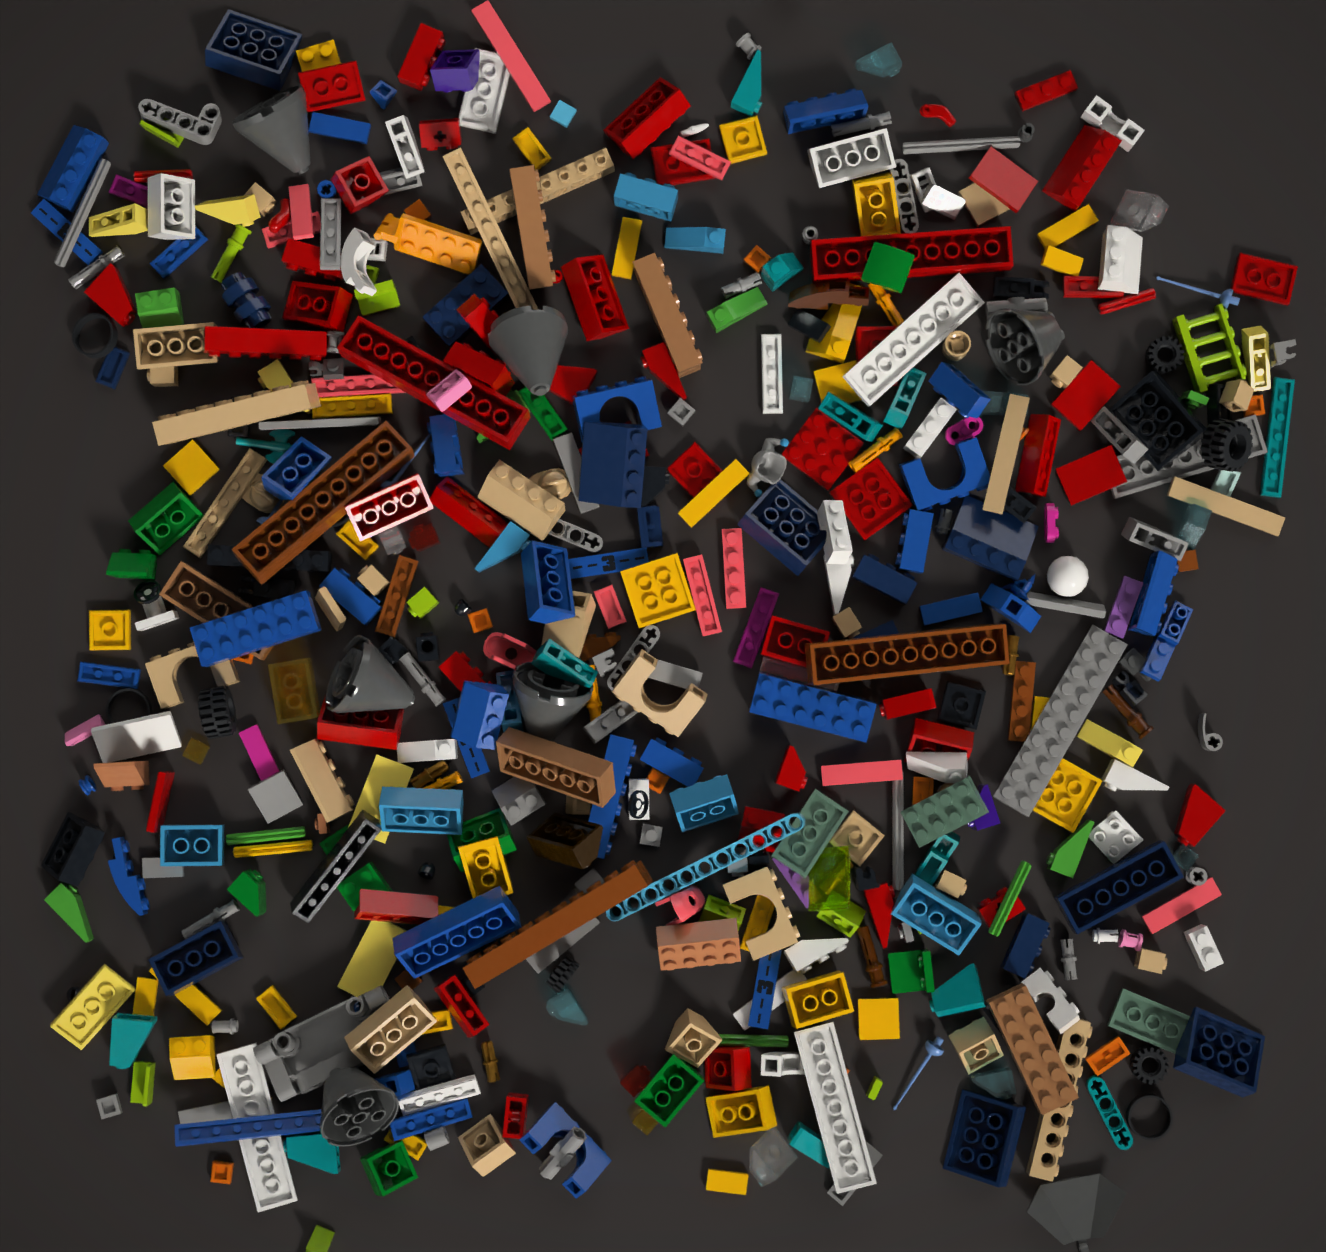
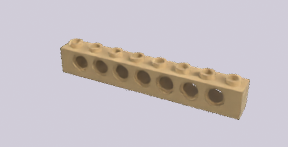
M607 148L539 177L540 181L536 182L537 189L542 190L543 201L540 204L615 172L614 164ZM513 189L486 200L497 223L517 215ZM469 210L461 211L470 235L479 232Z
M1080 1019L1062 1034L1059 1033L1056 1050L1077 1093V1079L1081 1077L1083 1072V1066H1081L1082 1058L1086 1057L1088 1046H1085L1086 1041L1092 1034L1091 1022ZM1073 1034H1078V1042L1072 1044L1070 1037ZM1068 1054H1074V1061L1066 1063L1065 1057ZM1072 1101L1044 1115H1039L1026 1170L1029 1176L1052 1182L1054 1177H1057L1059 1172L1058 1158L1062 1157L1064 1145H1062L1063 1137H1067L1069 1125H1067L1068 1117H1071L1073 1114ZM1055 1113H1059V1121L1055 1123L1051 1122V1116ZM1050 1133H1055V1140L1053 1142L1046 1141V1137ZM1045 1153H1050V1160L1047 1162H1042V1155Z

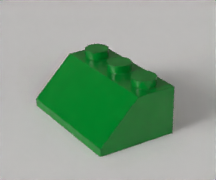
M172 482L130 518L128 522L133 530L153 550L161 555L197 524L204 514L186 493Z
M501 808L463 822L462 835L447 834L452 856L460 872L465 870L458 850L459 846L498 836L503 855L517 850L513 835Z
M673 1054L634 1102L663 1127H666L704 1082V1077L684 1060Z

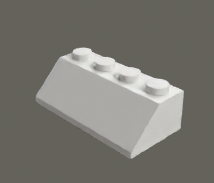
M887 128L807 150L811 168L819 188L896 168Z

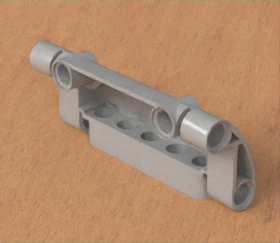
M380 985L358 997H352L278 1033L274 1038L253 1047L257 1061L265 1065L275 1093L281 1102L324 1085L330 1076V1072L335 1068L343 1069L365 1065L350 1049L329 1058L328 1045L343 1039L390 1000L383 986ZM356 1002L361 1003V1008L358 1012L354 1011ZM287 1037L288 1044L283 1048L281 1045L282 1039Z

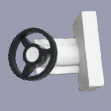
M155 580L144 581L134 590V598L143 605L147 619L135 623L137 631H144L179 619L177 611H166L162 596L159 595L162 588ZM155 584L152 588L148 587L144 590H140L145 585ZM137 594H140V595L143 596V597H141V600H139V599L137 598Z
M629 779V820H649V779Z

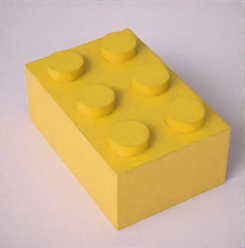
M834 971L781 987L791 1025L796 1029L854 1012L844 972Z

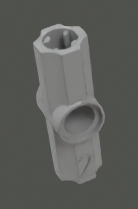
M1013 297L1004 301L986 302L985 313L988 320L992 313L1000 309L1047 312L1048 305L1046 298L1025 299L1024 297Z
M574 1126L564 1139H561L549 1152L550 1155L539 1167L540 1174L545 1179L552 1180L560 1169L565 1167L575 1156L577 1149L585 1142L587 1137L581 1128Z

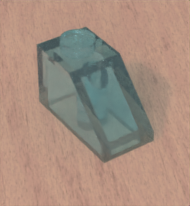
M891 42L858 59L855 67L859 71L884 78L888 75L892 77L898 74L903 62Z
M1191 504L1187 507L1177 534L1178 538L1189 542L1187 548L1194 550L1206 529L1212 510L1196 504Z
M568 987L547 1000V1011L551 1016L555 1015L558 1020L584 1026L589 1023L588 1018Z
M1009 1067L969 1075L972 1082L996 1098L1000 1097V1100L1010 1099L1013 1094H1017L1012 1070Z

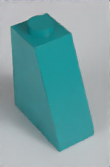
M793 252L779 254L762 267L761 277L773 292L804 270V267Z
M972 963L937 988L935 992H932V1000H929L931 1011L935 1012L938 1017L986 1007L976 965Z
M117 1013L112 1018L109 1066H116L117 1069H127L133 1064L157 1022V1016Z
M797 1121L787 1136L789 1145L829 1168L822 1137L800 1121Z
M320 1131L291 1134L284 1140V1152H287L289 1159L332 1174H338L341 1171L339 1146L329 1144L322 1137Z

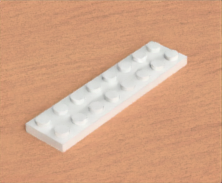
M957 273L842 377L868 407L871 406L985 302L964 277Z
M834 1022L794 1032L837 1194L877 1184Z
M257 1042L216 1054L233 1119L275 1114L263 1065L257 1061L253 1052V1047L257 1046ZM272 1136L239 1140L257 1212L298 1201L286 1152H284L282 1137Z

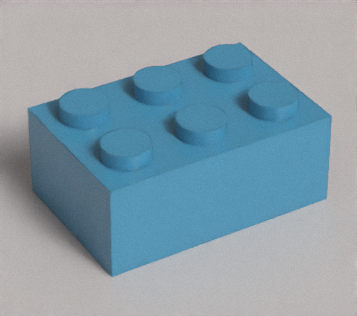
M620 173L614 193L615 206L672 222L678 201V190L675 189V186L670 184L659 185L656 184L655 180L649 178L644 180L638 179L632 173H625V175Z
M727 774L716 776L705 782H697L692 786L679 788L669 793L682 832L739 814Z
M224 825L160 826V866L224 865Z

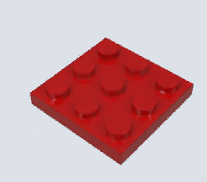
M816 407L781 455L789 463L829 491L848 466V462L854 458L863 446L864 442Z
M878 457L829 492L834 500L843 501L846 517L864 541L913 506Z

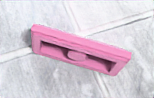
M456 369L431 389L426 396L443 412L469 391L472 385L467 377Z
M98 714L67 731L64 735L66 746H74L92 736L91 728L106 725L101 715Z

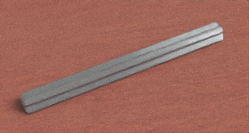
M1020 137L905 142L902 145L903 154L988 150L990 147L994 149L1018 148L1020 146Z
M100 159L54 260L57 266L65 267L111 166L108 160Z
M904 772L903 780L892 781L893 890H901L904 886V818L901 814V811L904 810Z

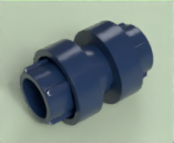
M237 272L227 277L221 283V287L225 291L222 294V298L229 308L236 307L237 310L233 315L240 326L261 329L271 321V316L268 313L271 306L264 296H256L259 288L253 278H246L242 272Z

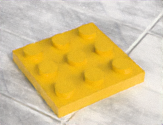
M678 553L620 571L638 628L696 610Z
M1062 758L1032 811L1074 833L1103 780Z

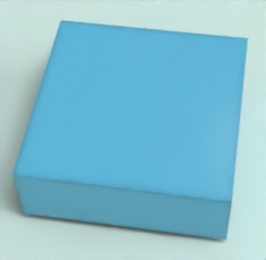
M559 100L550 115V119L567 128L577 109Z

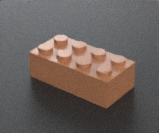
M737 918L656 927L661 971L741 962Z

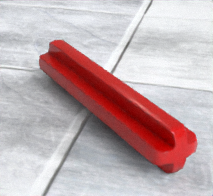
M190 169L135 171L133 175L134 181L137 183H148V177L160 173L193 179V172Z
M1154 288L1138 292V294H1131L1098 305V310L1100 314L1110 313L1155 299L1156 293Z

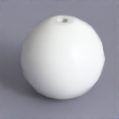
M1061 556L1055 559L1047 571V581L1050 588L1061 596H1075L1086 587L1089 579L1088 569L1084 562L1073 556Z

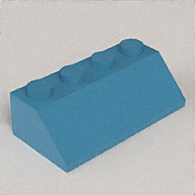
M382 787L379 801L382 831L462 835L463 790Z
M914 874L910 876L901 889L891 911V915L957 955L961 954L982 924L979 914Z

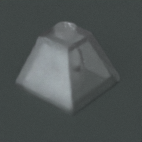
M1126 189L1110 225L1128 227L1134 231L1144 232L1161 224L1169 205L1157 194Z
M776 1127L767 1130L750 1147V1172L761 1187L777 1180L798 1158Z

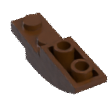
M843 279L815 282L791 291L789 293L788 307L828 310V303L868 306L870 288L850 286V280Z
M616 632L604 633L605 637H597L596 634L587 635L579 659L585 662L611 649L621 641V635H616Z

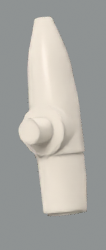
M703 123L691 126L680 131V136L685 138L706 129L709 124Z

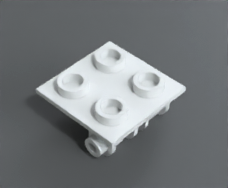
M1111 811L1106 819L1091 830L1089 835L1091 841L1113 864L1144 840L1117 811Z

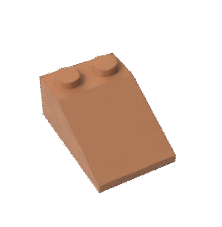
M149 761L94 764V769L104 787H111V791H122L124 786H131V790L144 789V785H150Z

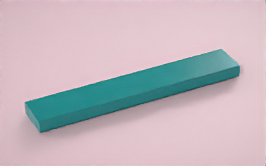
M1273 378L1266 437L1268 453L1264 454L1260 496L1281 498L1295 379Z

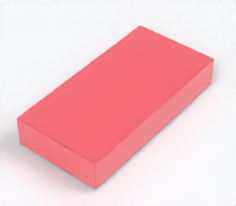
M613 585L594 591L608 629L627 622Z

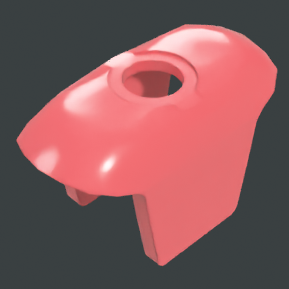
M499 632L491 633L483 646V652L488 658L515 671L518 665L532 662L537 652L526 643ZM507 649H516L517 657L512 660L506 657Z
M689 885L655 902L656 906L671 901L678 917L667 923L666 926L682 923L702 910L705 905V897L699 887ZM689 896L693 898L694 906L689 902Z

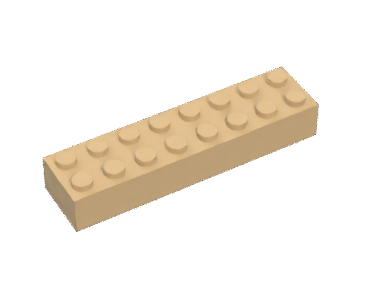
M308 380L291 383V388L289 385L272 388L273 392L263 390L253 393V397L251 395L235 397L234 402L232 399L215 402V407L214 404L196 407V411L195 409H187L177 412V415L174 413L159 416V421L152 422L158 446L321 407L316 384H309Z

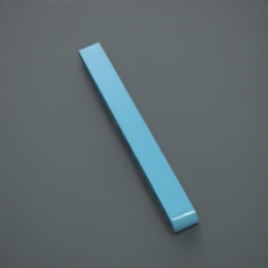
M792 813L650 884L632 895L631 897H635L639 902L637 908L630 905L631 897L616 905L621 910L620 916H615L612 913V908L606 911V916L611 921H619L801 830L805 826V817L800 813ZM792 817L800 819L801 824L798 828L791 825L790 820ZM774 826L781 827L783 832L780 837L773 834L772 829ZM756 835L763 836V845L759 846L755 843L754 838ZM738 844H743L746 847L745 854L742 855L737 852L736 847ZM720 853H725L728 856L727 863L719 861ZM702 862L709 863V872L702 871ZM684 871L691 872V881H686L683 878ZM669 879L674 882L673 890L666 888V880ZM649 888L656 891L655 899H651L648 896Z

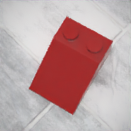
M292 281L282 319L328 331L343 332L353 294L337 286Z

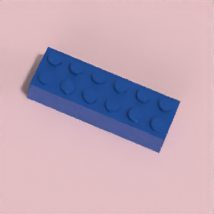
M307 590L190 627L202 667H209L322 630L311 594Z
M759 671L749 712L867 743L877 703L874 700Z
M610 734L604 760L613 762L616 793L604 808L593 804L588 822L600 824L603 827L597 856L602 859L611 852L613 843L609 842V839L616 832L618 823H615L614 820L615 816H619L622 803H619L620 796H625L627 784L624 783L625 776H630L632 764H629L631 756L635 757L637 745L634 744L635 740Z
M498 886L393 937L394 954L414 979L521 928L518 910L502 888Z

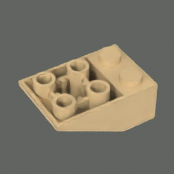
M572 591L575 616L545 624L542 645L548 639H551L579 658L596 604L592 594Z

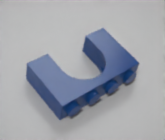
M646 376L634 378L635 382L627 383L625 380L616 382L615 386L609 388L607 385L595 387L596 391L588 392V389L577 391V395L572 396L581 442H583L584 421L600 422V410L603 404L616 396L626 397L633 403L638 424L644 425L647 430L662 427L653 381L649 378L646 379Z
M971 437L955 443L962 472L957 483L950 488H935L929 482L920 458L899 464L915 510L925 512L932 509L931 505L937 503L944 505L951 502L950 498L955 496L962 498L969 495L971 490L981 491L988 488L987 484H989L990 474L977 437Z
M555 1102L542 1113L519 1140L532 1154H535L551 1137L564 1139L574 1126L580 1127ZM586 1133L587 1139L575 1152L577 1157L576 1167L562 1183L576 1199L589 1189L612 1161L606 1152L601 1150Z

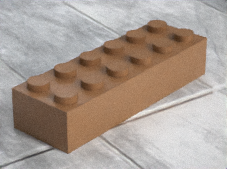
M652 253L633 261V271L661 338L665 342L679 378L700 370L703 357L699 348L695 350V338L692 331H687L688 322L684 312L680 313L679 311L680 302L676 293L672 295V283L669 276L664 275L665 267L661 257L657 258L656 254Z
M180 561L159 594L202 623L254 607ZM273 646L250 654L260 660H265Z
M508 727L496 741L500 772L602 808L616 793L613 762Z
M1021 983L987 999L986 1002L1038 1112L1044 1115L1078 1099V1094L1026 985Z

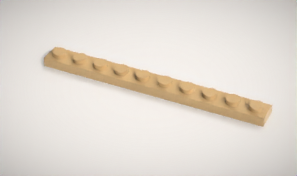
M461 147L444 155L443 159L515 308L531 305L532 310H539Z

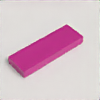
M258 724L239 732L261 781L280 771Z

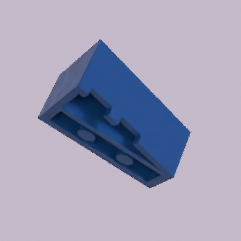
M445 414L430 416V422H427L428 433L432 434L433 442H430L432 454L435 456V461L433 462L435 473L441 478L464 474L456 420Z

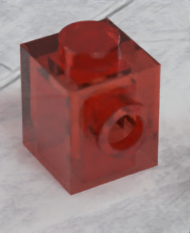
M423 523L416 525L412 528L413 531L409 532L411 536L408 538L412 549L416 548L418 552L441 543L432 523L425 526Z
M637 1063L620 1079V1084L635 1097L651 1081V1072L644 1064L640 1066Z

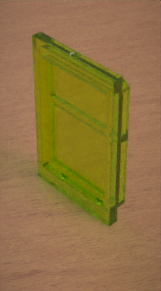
M849 846L826 847L810 870L809 911L849 909Z

